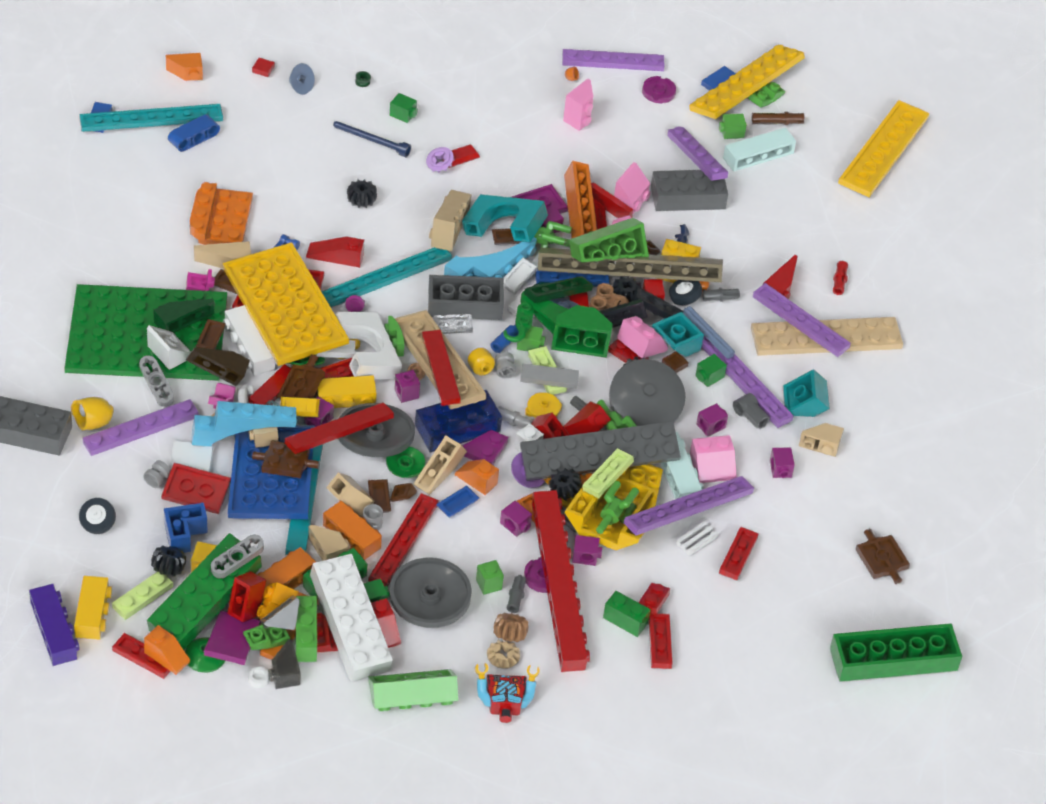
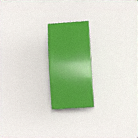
M771 82L763 86L761 91L750 95L748 99L761 108L779 99L785 94V90L779 84Z
M388 316V323H384V328L389 335L393 347L396 349L397 356H404L402 330L393 316Z
M263 625L243 632L251 650L269 649L290 643V637L286 629L268 627L264 629Z

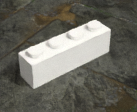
M243 305L226 310L225 319H223V323H226L225 330H229L232 342L237 345L238 353L250 360L247 369H250L254 376L275 370V360L246 307Z

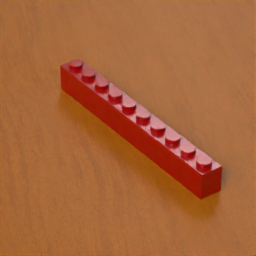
M557 490L533 492L531 504L561 672L586 670L587 662H590V652L585 648V644H587L586 632H582L584 620L583 615H579L581 608L580 598H576L577 582L573 581L572 577L574 576V565L570 564L571 549L566 544L568 543V532L564 531L563 528L565 526V516L560 511L562 510V499L558 498Z

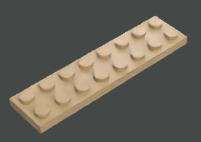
M427 310L394 318L402 330L405 345L436 388L422 339V332L439 330L440 328ZM441 331L461 398L460 404L448 405V407L454 409L486 400L485 391Z
M895 317L819 320L851 343L850 348L845 352L902 349L903 341ZM788 322L751 324L757 356L829 352Z

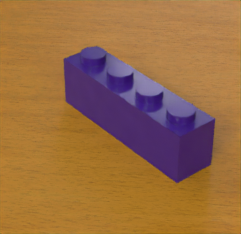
M54 584L30 589V604L52 666L77 660V651L80 650L77 638L73 639L72 637L74 631L71 622L67 623L68 614L66 607H62L60 604L62 603L60 591L55 590Z

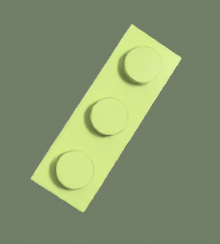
M546 346L528 350V357L533 365L557 368ZM543 385L547 393L552 395L567 392L566 387Z
M617 448L582 485L583 491L600 498L634 462L633 456Z
M156 572L112 602V608L126 620L173 588V582L165 574Z

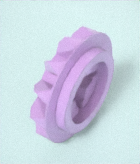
M436 148L428 154L426 159L427 166L432 172L437 171L440 173L441 170L446 171L448 167H452V162L455 161L454 154L449 148ZM437 159H440V160L444 159V162H441V161H440V162L438 163Z

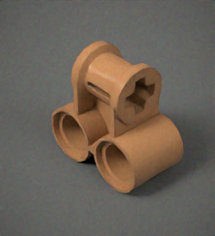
M601 283L597 286L596 296L591 298L590 307L601 311L628 303L629 300L622 295L614 294L613 287L610 284Z

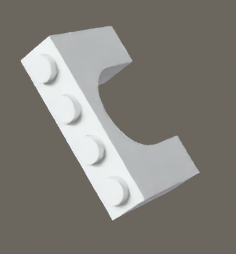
M337 312L335 316L349 339L363 340L376 350V352H355L349 365L354 377L374 375V379H395V374H399L402 369V363L378 313Z

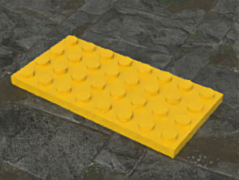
M292 242L222 263L223 270L246 307L278 366L309 357L311 354L315 355L349 344V337Z

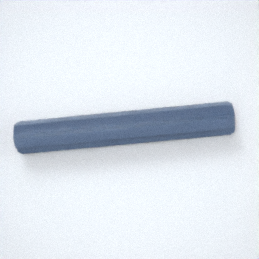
M691 306L684 309L683 314L727 359L734 357V349Z

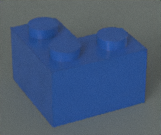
M204 503L164 508V525L169 546L178 548V550L184 553L191 552V536L208 533L207 514Z

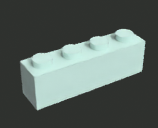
M785 127L725 145L723 159L734 172L794 154L796 140Z
M676 432L681 458L677 461L662 462L660 464L675 499L703 490L704 486L702 482H699L697 470L691 464V456L685 450L684 440Z

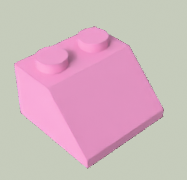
M586 79L566 95L563 121L579 131L588 126L592 119L593 91L590 79Z
M633 162L618 179L614 193L616 198L634 210L633 214L635 211H639L642 203L647 201L651 194L649 191L650 182L637 163Z
M634 316L623 319L617 339L638 356L646 358L668 350L662 336L655 329L645 324L641 318Z
M730 435L692 439L690 456L693 467L697 470L699 482L728 481L737 478L735 450Z

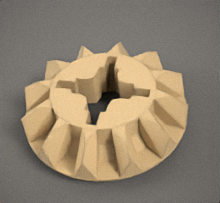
M498 639L496 643H491L487 649V658L495 667L511 668L518 663L520 651L516 647L515 642L509 643L507 640L500 641ZM501 649L507 652V658L500 653Z

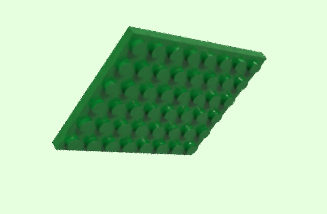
M77 284L64 367L65 373L144 377L140 370V360L144 356H152L159 364L165 378L219 381V377L188 361L169 370L148 347L147 327L149 325L157 327L154 323L153 310L159 306L176 301L213 299V315L174 333L192 351L194 347L196 348V344L208 319L223 323L227 306V292ZM224 330L215 348L216 350H222ZM145 363V366H147L150 370V373H152V365H150L149 363Z

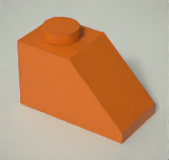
M201 53L166 55V70L185 81L203 80Z
M485 459L467 461L455 472V476L484 495L498 484L499 469Z
M159 625L144 638V653L175 675L190 663L189 657L176 638Z

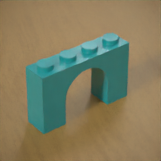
M480 194L462 220L465 234L482 237L490 224L495 220L506 216H515L516 218L510 226L514 241L530 243L548 216L545 202Z

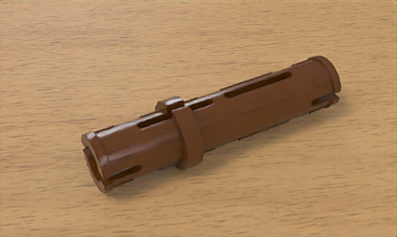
M752 113L751 121L752 124H804V113Z

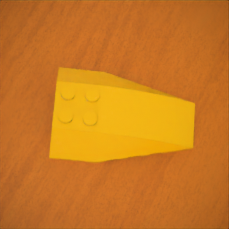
M650 464L628 467L616 480L621 483V486L614 496L624 500L632 488H637L639 494L632 502L636 505L632 515L655 507L663 469ZM582 487L565 510L566 516L580 536L600 538L599 544L613 550H619L636 544L644 535V533L635 535L620 521L608 525L602 534L596 531V528L603 520L600 517V513L607 504L604 499L606 492L600 498H597L583 491Z

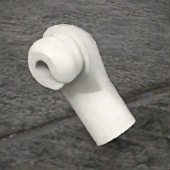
M244 385L239 390V403H248V396L255 392L253 385Z

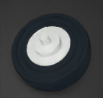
M677 280L669 288V296L676 305H689L697 301L702 295V286L699 281Z
M103 498L89 499L82 505L79 511L81 526L92 534L107 532L112 528L116 520V512L113 505Z

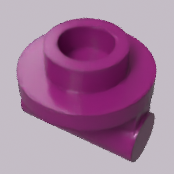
M351 295L346 299V309L349 312H361L365 307V300L358 295Z

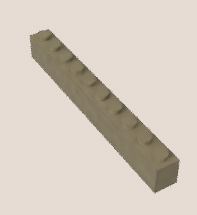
M540 247L538 271L722 283L723 259L649 254V257L640 256L629 259L619 258L617 260L604 259L603 261L580 262L571 256L570 249Z

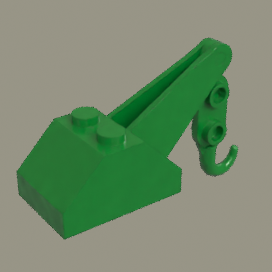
M524 291L521 293V304L517 307L515 320L518 335L515 337L509 336L507 331L504 330L503 335L505 339L510 342L522 341L528 330L532 327L534 315L553 334L551 350L607 358L612 323L596 308L576 305L567 309L549 300L534 303L524 294Z

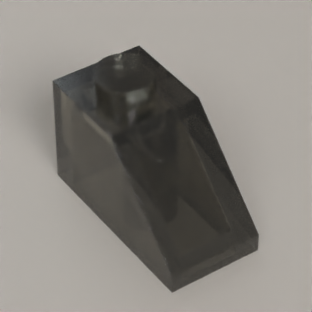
M292 639L287 640L271 660V669H268L270 682L274 681L275 689L300 685L301 672Z

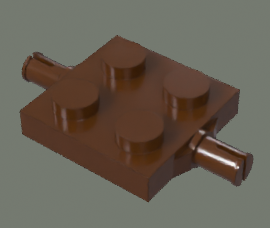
M311 354L307 364H293L277 396L279 400H281V397H314L325 375L322 369L314 368L318 360L317 356Z
M271 441L265 453L253 451L252 454L253 460L264 461L262 473L301 478L303 471L307 467L319 469L320 461L308 459L310 449L294 454L283 442Z
M870 528L866 529L864 534L868 541L858 544L855 550L872 578L877 579L883 576H891L895 584L901 583L902 578L898 572L909 569L910 563L892 535L875 537Z

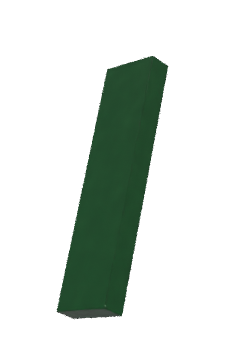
M583 276L527 287L524 290V294L534 303L592 291L593 284Z

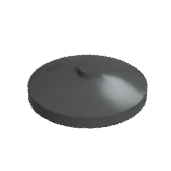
M641 359L627 363L617 371L609 389V401L612 410L619 413L622 418L630 416L637 426L671 421L675 423L685 405V389L681 379L670 367L655 360Z
M365 403L353 406L344 411L339 418L380 403ZM387 405L394 412V418L338 439L343 446L354 453L368 457H389L405 451L412 444L415 436V425L407 413L399 408Z
M427 557L412 560L396 571L390 583V601L394 610L407 622L420 627L437 628L450 625L459 620L470 606L472 588L467 575L457 565L444 559Z

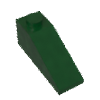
M201 299L169 302L153 310L154 323L158 328L175 333L213 315L214 300Z

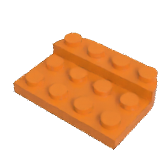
M202 183L196 192L191 212L190 235L198 239V243L204 245L243 242L253 193L217 189V183Z

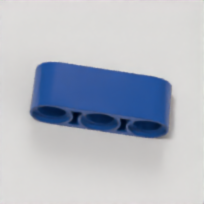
M205 114L172 130L168 135V141L180 152H183L216 136L220 131V126L209 115Z

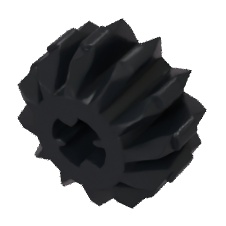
M359 179L356 182L351 181L350 186L347 188L348 202H351L352 206L358 205V208L361 206L367 208L368 205L373 206L377 199L376 185H373L372 181L366 182L365 179L363 181Z
M621 276L620 279H615L612 285L613 293L622 295L631 302L633 301L634 291L637 287L641 288V282H637L636 278L630 279L629 276L627 278Z
M566 468L561 472L557 470V474H551V480H549L550 491L557 490L558 498L565 501L568 498L574 499V495L579 492L583 485L580 474L576 473L573 468L569 471Z
M162 545L157 547L151 558L153 570L160 572V574H165L167 577L169 575L176 577V575L182 574L186 565L184 552L171 546L166 547Z

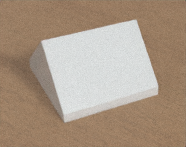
M150 325L147 327L148 347L169 370L186 361L191 351L173 332Z

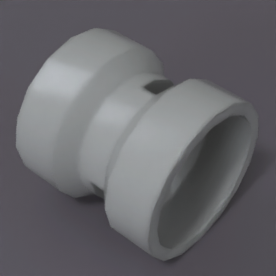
M509 352L499 353L495 357L497 375L503 379L511 378L516 373L514 356Z
M157 460L152 465V469H148L144 473L143 478L148 485L158 488L163 483V479L169 477L171 470L165 462Z
M376 504L367 505L363 510V518L373 529L380 530L383 523L382 508Z

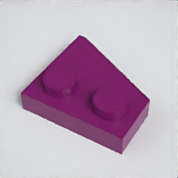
M490 430L462 445L467 451L464 457L473 461L485 459L494 465L507 445L509 437Z

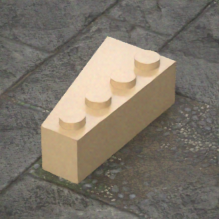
M450 190L449 194L445 196L441 207L434 217L433 228H431L429 233V239H432L431 247L448 251L453 250L463 226L462 220L470 210L472 194Z

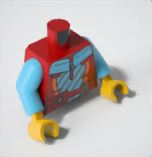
M484 663L485 670L480 672L478 664H476L474 670L479 675V678H477L478 697L485 706L489 707L491 714L499 715V720L502 723H509L512 721V715H520L521 709L526 708L534 698L537 683L535 677L540 673L539 667H537V673L532 675L529 672L531 665L528 666L529 680H527V676L487 674V678H485L488 665Z

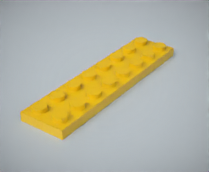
M783 45L774 46V48L752 61V63L742 68L735 75H731L728 80L720 83L715 89L709 90L706 94L697 98L696 101L689 105L690 111L717 119L805 58L804 52Z
M898 100L841 175L838 184L870 198L927 121L929 113Z

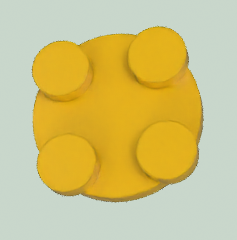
M537 393L529 398L525 414L528 417L536 418L537 416L553 412L557 417L562 410V403L550 393Z

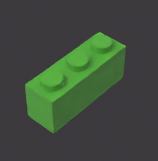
M296 596L300 601L296 620V662H317V596Z

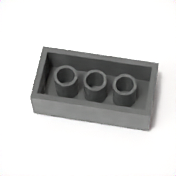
M702 170L653 171L651 191L656 211L726 209L728 190L725 179L711 181Z
M429 275L428 313L431 317L502 320L504 308L503 278Z
M0 396V443L60 456L72 429L71 411Z

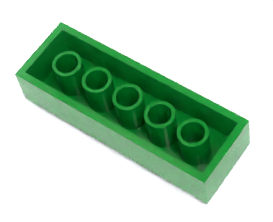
M229 533L147 619L149 631L151 632L159 625L172 634L184 650L228 604L235 577L250 571L255 574L262 567L261 556H256L225 578L213 576L211 562L241 542ZM240 552L232 555V559L236 561L243 558V554ZM217 565V569L224 570V566Z
M952 623L833 634L830 645L839 682L958 671L963 657Z

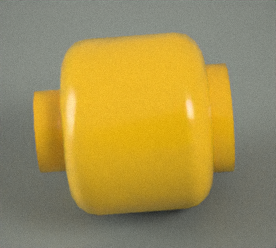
M476 348L468 356V364L476 375L483 376L489 374L495 367V360L486 348Z

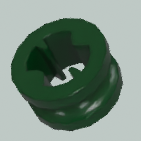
M360 71L356 73L355 84L357 86L367 87L370 85L371 75L368 72Z

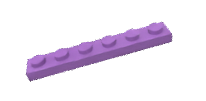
M563 49L562 65L664 71V55Z
M678 126L674 129H668L667 136L711 181L728 178V171L684 127Z
M766 283L753 292L754 299L836 357H839L850 348L851 343Z
M191 399L83 437V444L90 456L190 421L194 419L195 415H199V412Z

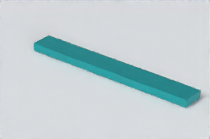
M221 104L87 113L79 114L81 131L85 132L186 124L205 114L217 122L223 121Z
M434 247L321 292L332 308L346 302V299L351 295L362 296L452 260V255L448 250Z
M323 444L314 447L313 460L321 461ZM312 468L308 519H290L285 555L300 547L305 552L307 550L309 526L311 525L319 469Z

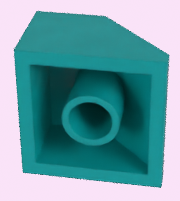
M682 312L652 324V328L675 351L687 357L701 351L704 334Z
M814 369L783 385L785 407L793 416L815 417L830 409L827 380Z

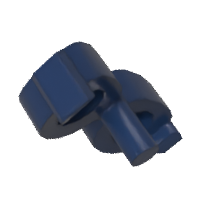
M683 224L680 225L681 233L676 234L675 238H678V242L687 244L689 230Z

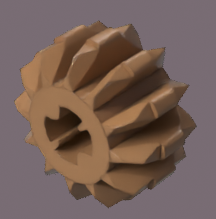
M498 614L494 622L493 633L496 637L502 638L503 641H522L528 633V621L525 617H521L518 614Z

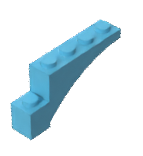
M533 237L530 243L520 242L511 248L489 255L476 257H458L456 255L445 264L444 275L504 278L522 258L527 259L535 254L537 238Z
M217 401L215 416H194L192 445L211 447L213 443L221 439L253 429L296 427V407Z

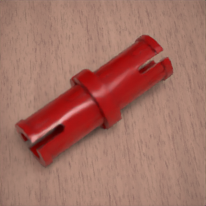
M839 261L837 263L836 273L833 276V293L836 295L844 293L845 283L848 280V263L846 261Z

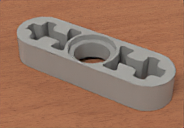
M144 356L139 363L140 370L152 394L160 406H170L174 401V395L156 359L152 356ZM145 363H149L150 365H152V373H150L149 368L145 366ZM159 377L162 379V382L159 385H154L151 383V380ZM163 389L164 394L168 396L167 400L162 398L160 390Z
M250 535L211 562L213 576L225 578L261 554L264 550L263 539L259 535ZM252 542H253L254 544H257V543H258V547H257V548H255L254 546L251 547V543H252ZM240 552L243 554V558L236 561L232 559V555ZM217 565L224 566V570L217 569Z

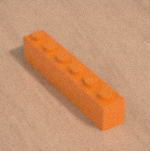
M572 160L564 174L570 227H572L571 239L597 230L589 164Z

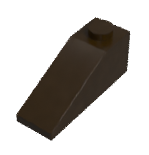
M195 347L186 358V361L234 386H237L245 377L250 362L249 359L234 351Z

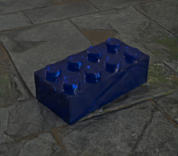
M487 389L484 390L486 400L454 409H450L448 405L441 406V403L416 410L415 427L430 453L436 451L445 436L461 444L471 441L490 430L501 432L502 415Z

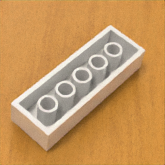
M352 554L313 563L310 577L320 603L323 606L324 614L350 682L389 672L393 659Z

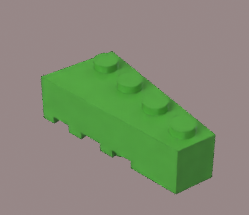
M630 218L569 239L571 256L580 262L603 261L604 259L617 260L619 258L629 259L640 256L649 257L644 223L635 218Z

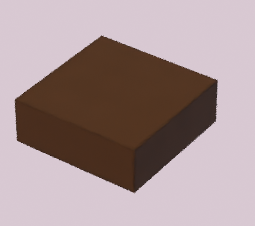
M677 351L662 359V363L676 373L688 367L689 363Z

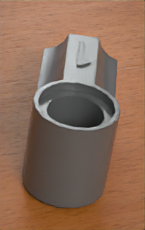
M748 393L733 401V409L739 416L744 415L756 428L762 429L769 422L770 417L758 406V401L752 393Z

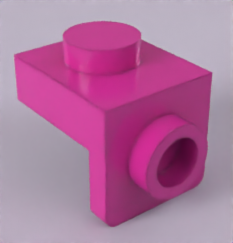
M208 269L207 275L188 272L186 290L209 291L210 288H213L215 277L212 276V269Z
M217 383L215 394L209 396L208 404L213 405V408L216 409L217 401L233 402L236 387Z

